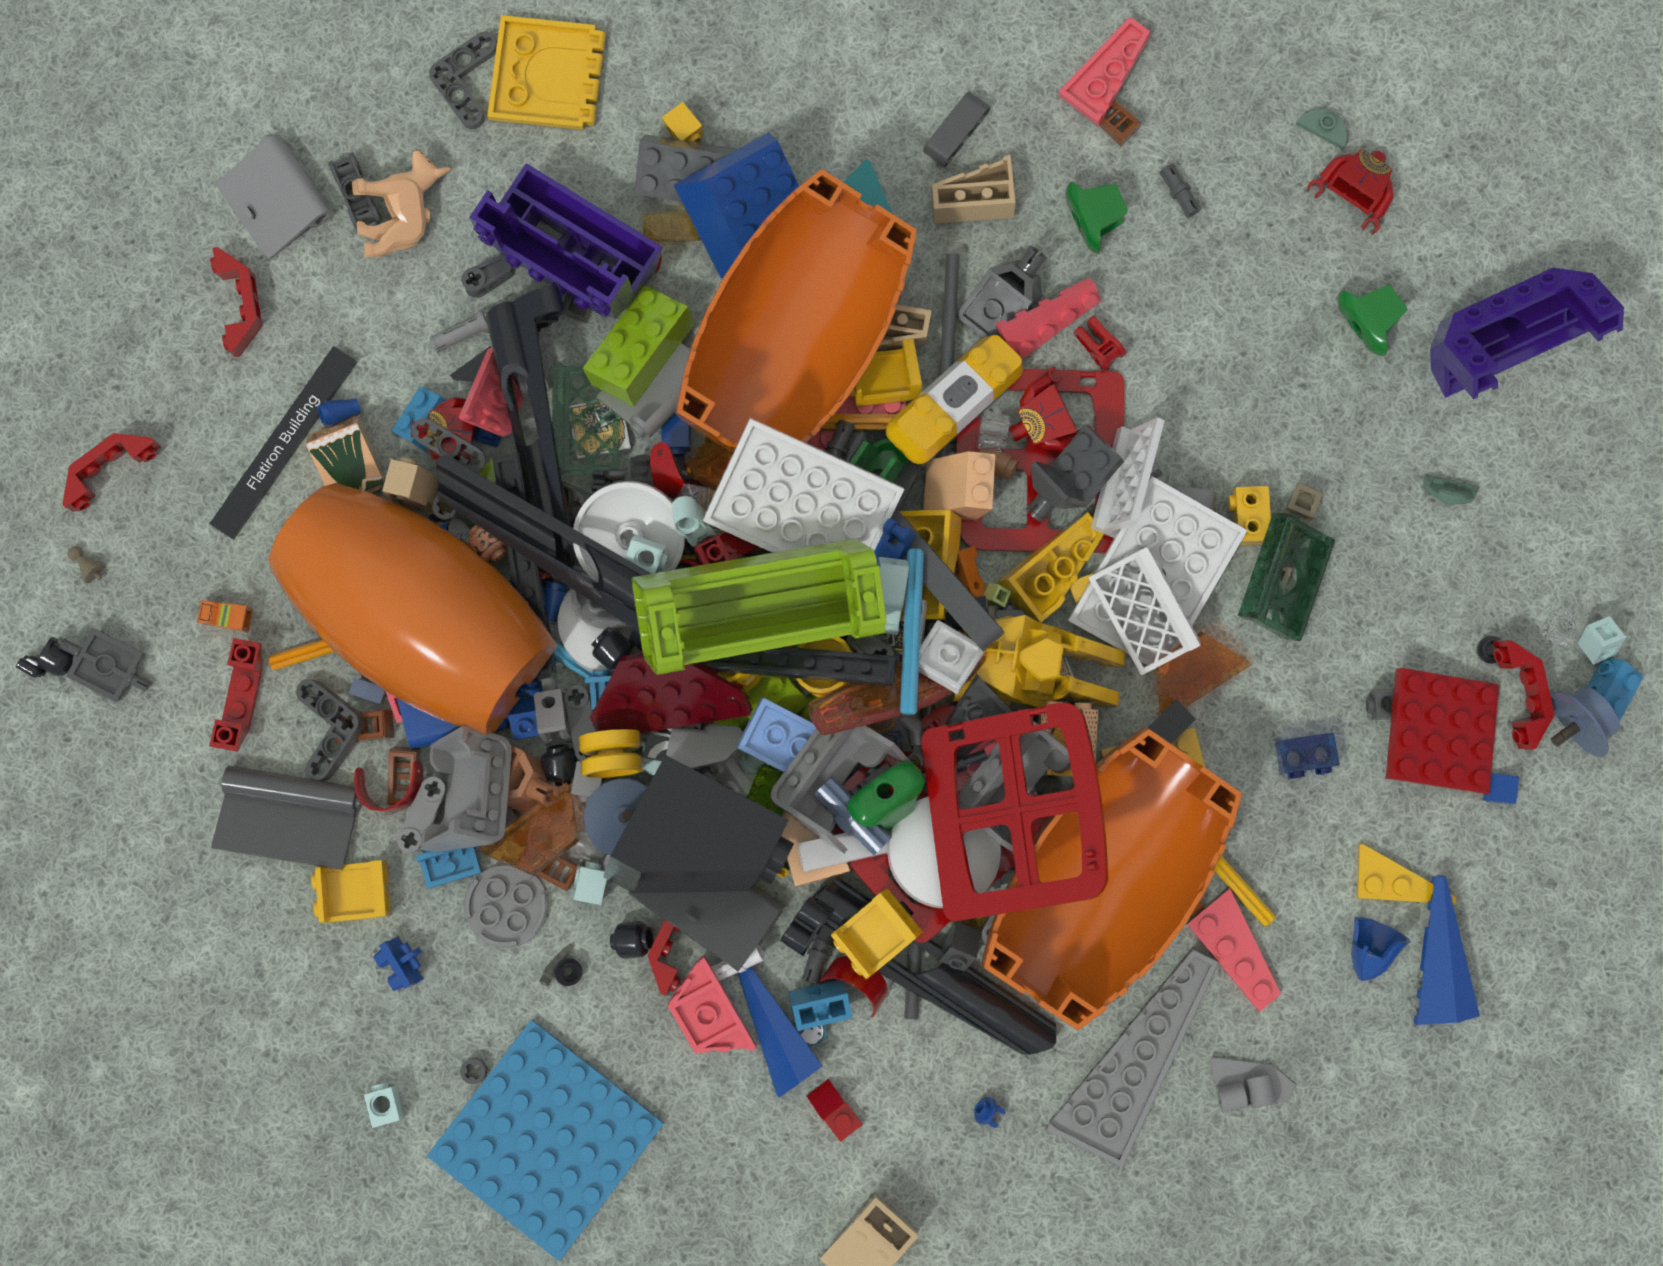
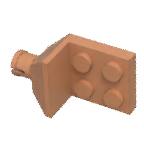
M511 745L512 754L507 805L521 813H525L537 805L538 801L545 806L553 805L556 800L548 797L547 794L550 793L558 797L559 789L557 786L549 784L546 780L541 760Z

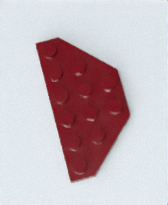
M642 652L621 657L590 719L596 732L627 729L638 730L641 734L749 716L753 708L742 684L734 680L731 683L717 675L718 671L701 662L697 664L692 663L684 665L685 670L656 675L645 661Z

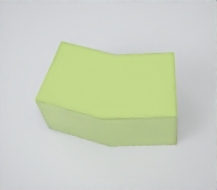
M984 584L985 592L983 596H986L989 605L1005 607L1011 591L998 584Z

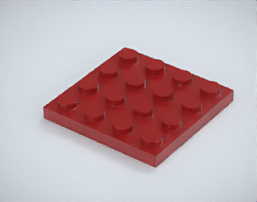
M1396 668L1385 779L1489 794L1499 684L1406 668Z

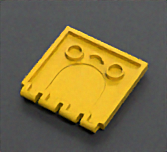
M501 15L487 115L488 120L584 130V125L593 126L597 106L587 104V102L597 103L600 81L590 77L598 78L601 76L603 55L594 52H604L606 32L597 30L596 25Z

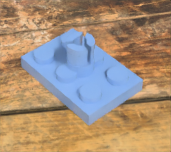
M761 697L736 748L785 772L818 726Z

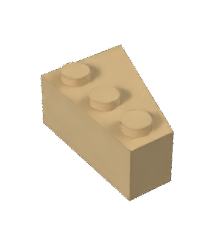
M1011 155L1004 156L1001 161L988 165L986 163L981 165L979 169L970 173H961L932 184L933 223L1014 218L1016 202Z
M896 305L890 325L876 352L902 349V342L905 339H914L915 346L926 345L932 310Z
M400 457V461L391 459L382 491L393 502L402 506L434 514L432 504L437 496L438 476L416 465L417 462L415 460ZM439 501L442 513L446 511L452 512L450 506Z

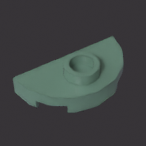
M1315 109L1303 114L1297 121V126L1342 150L1344 149L1347 140V129L1342 119L1334 112L1325 109Z
M1425 475L1423 480L1424 488L1432 496L1447 505L1470 503L1475 500L1479 489L1476 485L1431 475Z

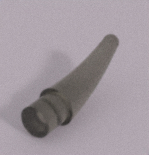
M570 943L545 967L544 973L539 980L542 985L549 987L552 979L555 978L554 969L556 964L568 956L574 948V944Z

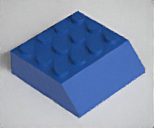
M768 132L673 186L720 278H723L760 225L799 187V184L778 140Z

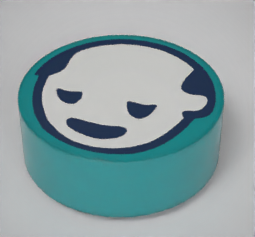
M825 1025L798 1031L811 1047L820 1045L825 1040L827 1034Z

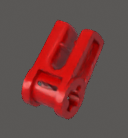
M1095 316L1089 318L1087 326L1094 333L1093 336H1096L1102 344L1096 343L1088 334V331H1085L1082 327L1074 330V336L1090 353L1100 369L1106 371L1110 368L1109 364L1118 357H1124L1127 353L1120 341L1112 336Z

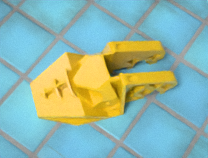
M1027 615L1018 617L1005 616L995 619L1005 634L985 651L969 676L973 680L977 673L1002 700L1040 707L1045 706L1047 701L1065 699L1092 702V706L1116 708L1119 706L1120 692L1073 678L1074 676L1060 675L1062 655L1071 657L1073 660L1099 662L1098 665L1119 668L1124 667L1126 652L1080 637L1059 627L1042 624Z

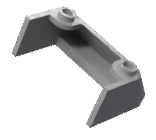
M846 714V715H842V718H844V719L850 718V717H847V718L843 717V716H847V714ZM836 716V717H834V718H832V719H829V720H827L825 717H824V719H825L826 721H830V720H833V719L837 718L838 716ZM836 722V725H840V724H842V723H843V724H846V723H849V722H841V723H837V722ZM862 723L823 730L818 725L771 791V798L779 808L814 835L845 854L848 849L830 833L835 826L834 814L826 808L814 793L832 776L842 785L858 762L865 767H875L882 762L887 754L900 762L911 761L895 743Z
M1047 730L1027 733L1021 736L1020 743L1028 793L1032 791L1048 768L1056 773H1063L1071 767L1066 745ZM998 742L988 754V760L982 762L959 794V806L961 809L996 804L1004 800L1005 787ZM999 825L983 828L1000 845L1013 852L1011 831L1008 826Z

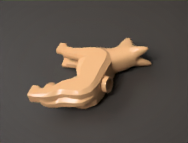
M417 149L412 153L411 171L395 173L384 180L375 182L365 181L363 178L352 181L353 195L383 197L389 214L393 218L377 226H369L362 221L356 223L359 236L378 241V243L364 242V258L384 257L394 251L416 246L425 233L426 224L430 222V212L428 207H424L423 193L438 178L448 173L451 167L437 168L431 160Z

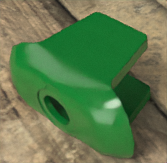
M1069 182L1066 187L1065 198L1074 221L1088 249L1099 254L1101 237L1124 223L1123 216L1128 212L1126 204L1116 184L1083 190L1075 183Z
M1390 285L1381 287L1362 297H1357L1346 291L1339 292L1337 299L1338 308L1353 331L1369 351L1378 356H1386L1388 350L1386 333L1406 313V305Z
M889 439L879 440L874 445L864 440L850 463L871 473L875 470H882L880 477L894 483L908 458Z
M901 761L875 777L849 799L847 807L851 817L864 827L881 825L886 830L894 827L915 809L916 798L923 790L925 783L920 769L909 761ZM893 787L894 793L890 798L882 799L879 797Z

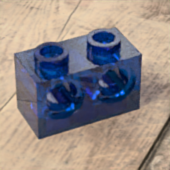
M1334 732L1280 740L1274 743L1280 775L1288 774V779L1305 777L1304 772L1315 770L1316 775L1333 773L1332 767L1340 765ZM1317 747L1323 748L1327 753V758L1324 762L1318 761L1315 757ZM1290 751L1297 753L1300 758L1297 766L1290 765L1287 760V755Z

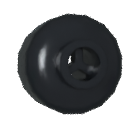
M605 629L591 644L594 647L592 655L609 670L616 668L622 656L631 655L630 652L633 648L632 642L617 629H611L610 631Z
M568 744L547 747L546 752L541 756L542 769L546 780L555 782V786L569 785L572 783L571 779L574 778L578 760L575 750L568 748Z
M641 921L619 923L614 933L610 935V946L622 959L644 957L653 945L652 930Z

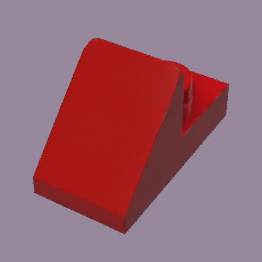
M829 1079L806 1096L820 1118L826 1122L840 1142L863 1125Z

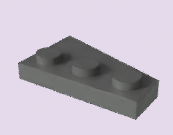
M976 673L945 725L1013 712V710ZM964 730L951 732L952 741L965 739ZM980 743L960 747L957 751V756L961 754L963 756L968 755Z

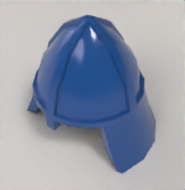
M1355 917L1351 956L1353 969L1359 980H1372L1385 973L1401 951L1411 942L1410 939L1392 927L1365 917Z

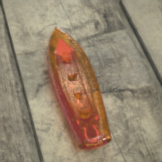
M982 656V658L978 662L977 666L975 667V669L973 670L965 684L977 673V671L984 664V662L986 661L985 656ZM902 661L896 665L893 686L848 683L811 701L808 704L810 718L820 734L837 733L904 715L900 712ZM919 672L917 710L934 704L953 693L951 690Z

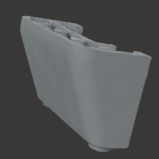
M463 725L431 744L430 763L437 772L448 775L443 825L432 824L425 828L421 839L422 850L444 852L491 845L503 838L506 827L512 754L511 745L505 737L494 733L483 734Z

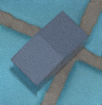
M354 678L349 694L381 705L386 691L376 684Z

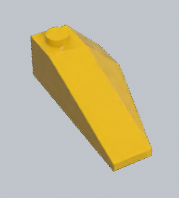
M952 510L900 511L954 573L960 546L961 517ZM923 583L922 600L927 601L926 620H945L947 610Z
M1088 512L1014 566L997 581L1000 586L1011 591L1009 599L1014 605L1024 610L1026 614L1040 623L1062 605L1065 595L1071 585L1076 582L1077 575L1085 562L1089 560L1104 535L1091 529L1093 518Z

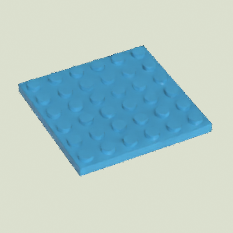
M531 1020L431 1149L427 1157L556 1260L560 1261L663 1126L664 1122L534 1020Z

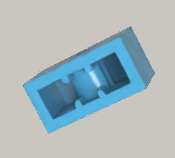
M842 980L788 991L797 1031L852 1019L848 993Z

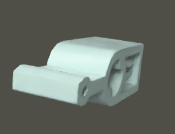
M879 557L878 565L887 621L885 623V634L898 635L909 565L907 560Z

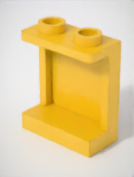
M914 339L903 340L902 349L875 353L869 366L849 395L854 396L856 407L914 400L921 393L922 381Z
M376 860L365 863L345 864L343 871L322 866L315 867V873H312L311 882L313 890L317 892V901H314L313 910L315 918L319 919V923L391 916L387 861Z
M887 888L873 898L870 903L845 924L835 930L831 936L834 939L835 947L841 953H845L852 961L851 966L854 971L868 979L924 932Z

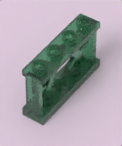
M1273 513L1238 616L1252 621L1282 639L1301 641L1335 539L1302 522L1294 514ZM1295 532L1301 534L1297 540L1294 537ZM1310 539L1309 547L1301 549L1304 542ZM1294 562L1297 575L1296 585L1289 592L1282 595L1283 589L1280 581L1282 570ZM1269 609H1272V620L1267 618ZM1280 612H1281V616L1284 618L1283 623H1281V621H1280V617H1279Z

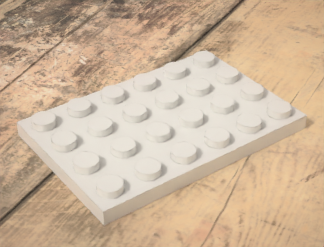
M750 417L703 517V522L772 553L855 538L875 551L883 534V526L891 518L904 488Z
M1150 476L1138 523L1119 529L1094 574L1149 545L1189 621L1193 625L1247 530L1157 478ZM1136 559L1125 564L1123 576L1138 580L1141 569ZM1121 567L1115 569L1112 572L1119 574ZM1106 574L1097 579L1102 590L1113 593L1117 577ZM1143 574L1141 581L1148 583ZM1121 579L1116 594L1132 599L1137 583ZM1089 581L1067 620L1130 655L1093 585ZM1140 585L1135 600L1151 604L1154 593L1150 587ZM1105 595L1110 603L1112 596ZM1115 598L1112 609L1115 614L1127 617L1131 602ZM1156 598L1154 606L1161 607ZM1134 603L1130 619L1146 623L1150 608ZM1153 609L1149 624L1165 629L1168 618L1164 612ZM1118 619L1121 626L1124 627L1125 621ZM1128 622L1125 631L1128 639L1140 642L1144 627ZM1169 623L1168 630L1175 632ZM1147 628L1143 643L1159 648L1163 632ZM1166 634L1162 649L1171 652L1178 650L1181 646L1178 637ZM1132 644L1135 652H1137L1138 645ZM1141 647L1138 657L1142 663L1149 665L1155 661L1157 651ZM1160 652L1159 659L1167 656V654ZM1172 660L1155 668V670L1165 674Z

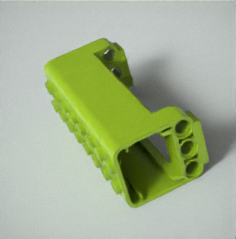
M856 538L632 577V588L643 656L656 675L685 670L684 665L846 635L862 638L885 633V623L887 621L880 568L877 565L874 550Z

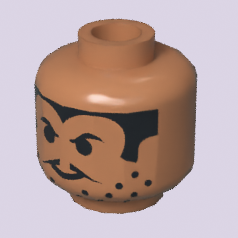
M475 525L468 532L470 536L468 539L469 547L484 560L497 562L507 554L506 544L478 525Z

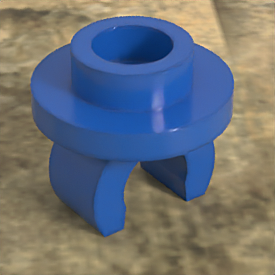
M535 677L531 684L524 683L518 689L517 697L524 698V694L534 696L535 693L541 692L539 679Z
M986 1097L975 1106V1121L981 1125L988 1124L993 1128H997L998 1124L992 1118L996 1112L1005 1114L1006 1111L997 1105L993 1098Z

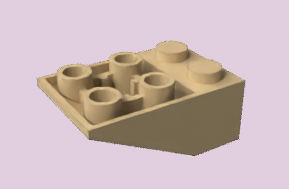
M875 1193L819 1259L826 1266H893L919 1237V1234L915 1228Z

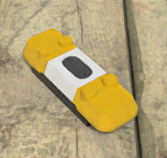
M991 335L983 337L890 420L886 426L888 439L911 462L925 464L931 458L938 455L1020 378L1024 369L1021 357L1000 336Z

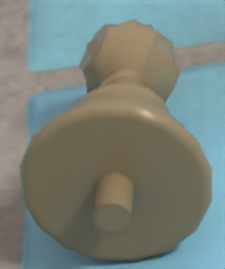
M72 546L68 550L67 556L71 560H77L84 582L91 583L95 578L100 580L102 578L100 573L106 568V564L82 556V549L78 546Z

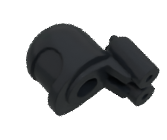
M51 637L39 657L25 655L24 658L19 659L16 668L33 678L45 676L46 672L54 676H64L72 666L74 655L59 649L58 639Z

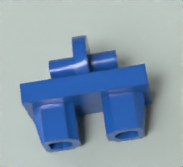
M399 936L379 945L380 950L373 958L381 968L389 964L395 973L387 979L393 991L401 988L406 989L423 980L418 970L421 964L416 958L423 953L420 947L412 951L408 942L403 944Z

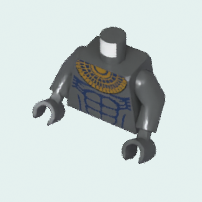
M875 690L868 695V700L864 702L862 709L857 711L856 714L872 715L900 710V699H886L883 691ZM898 712L862 722L863 725L895 743L902 752L913 751L908 756V759L911 763L917 765V756L920 760V766H924L923 750L921 747L923 730L921 720L918 717ZM855 715L863 719L869 718V716ZM859 762L855 765V768L860 765Z

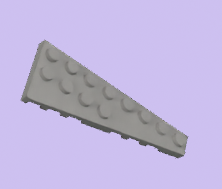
M1191 950L1054 1116L1046 1130L1123 1168L1219 962L1195 950Z

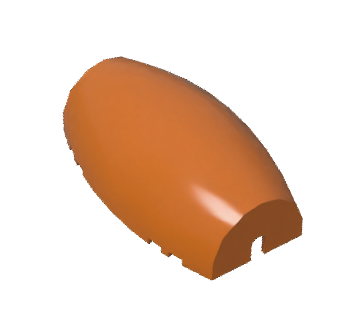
M820 169L793 191L765 219L723 277L705 311L692 343L682 376L675 414L691 427L731 452H734L750 417L805 443L820 431L821 427L835 414L850 395L882 342L895 313L900 293L905 285L904 280L908 265L911 262L917 229L878 204L874 206L866 204L860 200L861 193L825 170Z
M338 483L319 488L304 500L286 520L275 538L268 557L270 570L290 602L308 625L335 653L360 674L391 695L433 717L459 727L465 725L487 735L494 733L520 699L515 695L517 690L524 683L531 684L558 647L544 623L531 609L525 598L489 561L481 558L467 543L417 512L363 490Z
M1145 726L1116 746L1096 764L1107 843L1108 883L1105 890L1098 897L1091 900L995 915L981 961L986 970L1022 994L1028 993L1040 1006L1077 1031L1106 1011V1007L1117 997H1122L1127 993L1128 988L1139 977L1142 978L1183 929L1215 873L1214 868L1220 854L1223 855L1226 848L1225 841L1230 828H1233L1242 796L1240 791L1189 758L1188 755ZM1072 812L1048 817L1034 836L1039 879L1042 883L1078 877L1082 872L1079 814ZM1016 868L1006 889L1017 886Z

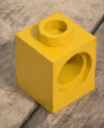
M683 101L661 117L663 126L674 139L697 143L702 140V135L704 134L703 126Z

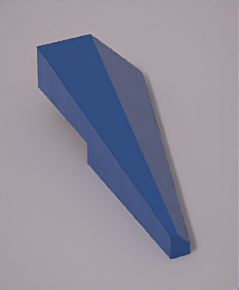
M1436 875L1431 877V882L1434 883L1432 901H1428L1427 907L1431 912L1429 926L1425 927L1420 964L1423 977L1421 989L1417 990L1416 997L1420 999L1418 1015H1414V1024L1417 1025L1459 1023L1480 1016L1447 878L1443 875Z
M749 967L742 973L738 972V976L775 1092L778 1097H781L821 1068L823 1064L797 1031L754 969Z

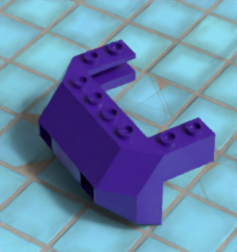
M527 163L499 203L496 202L493 194L487 190L469 217L474 226L473 230L478 234L477 238L490 247L493 246L506 257L504 260L517 269L520 266L528 270L527 274L539 283L544 280L551 286H558L562 297L567 294L574 299L573 303L582 310L587 311L589 308L605 318L616 319L633 302L655 272L663 249L661 245ZM541 221L561 233L562 236L557 241L536 228V226ZM602 260H604V261L608 262L609 264H611L612 266H614V268H613V270L611 271L610 266H609L607 263H605V262H604V264L602 265V267H600L599 265H600V263L602 262Z
M1551 268L1455 312L1440 321L1430 348L1431 372L1445 398L1464 389L1472 399L1478 398V393L1489 388L1493 390L1498 388V380L1494 375L1587 332H1590L1597 341L1603 340V335L1614 330L1617 332L1622 331L1624 306L1593 273Z

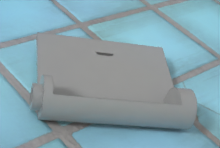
M273 134L264 136L254 150L216 183V186L268 260L276 256L308 227H319L334 215L333 210L282 137Z
M680 343L634 407L604 391H601L596 398L631 425L630 429L639 438L645 436L649 439L676 412L682 376L690 349Z

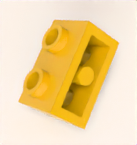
M1269 486L1235 487L1231 491V495L1227 497L1228 512H1232V522L1247 530L1239 546L1267 545L1272 541Z

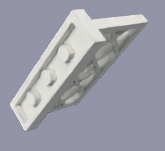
M1155 418L1131 430L1123 426L1117 428L1112 448L1124 462L1100 491L1091 529L1115 538L1119 529L1138 523L1165 420Z
M1149 545L1088 577L1141 675L1201 646L1198 635ZM1136 559L1141 569L1138 580L1122 575L1125 564ZM1121 567L1119 574L1112 572L1115 569ZM1106 574L1117 577L1113 593L1102 590L1097 579ZM1143 574L1148 583L1141 581ZM1121 579L1137 583L1132 599L1116 594ZM1140 585L1152 589L1154 596L1151 604L1135 600ZM1105 595L1112 596L1110 603ZM1115 598L1131 602L1127 617L1114 613L1112 606ZM1156 598L1161 607L1154 606ZM1134 603L1150 608L1146 623L1130 619ZM1153 609L1165 613L1168 618L1165 629L1149 624ZM1118 619L1125 621L1124 627L1121 626ZM1128 622L1144 627L1140 642L1128 639L1125 633ZM1169 623L1175 632L1168 630ZM1147 628L1163 632L1159 648L1143 643ZM1166 634L1178 637L1183 647L1174 652L1162 649ZM1132 644L1138 645L1137 652H1135ZM1141 647L1157 651L1155 661L1145 667L1138 657ZM1160 652L1167 654V656L1159 659Z

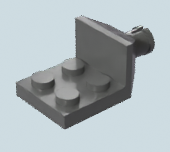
M1029 246L1020 260L1000 263L989 268L957 312L956 317L982 338L991 335L1000 336L995 323L1001 320L1008 322L1014 319L1016 313L1024 309L1027 311L1032 304L1038 302L1042 297L1040 279L1036 271L1046 261L1047 257L1042 252L1037 254L1039 250Z
M1085 424L1051 466L1037 461L1031 464L1033 488L1038 494L1032 503L1026 507L1027 512L1031 513L1030 515L1036 520L1043 522L1055 507L1061 509L1086 507L1123 464L1124 460L1090 425Z

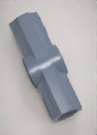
M833 776L814 793L834 814L837 825L847 834H853L873 856L892 838L881 825L864 827L851 817L847 803L852 795Z

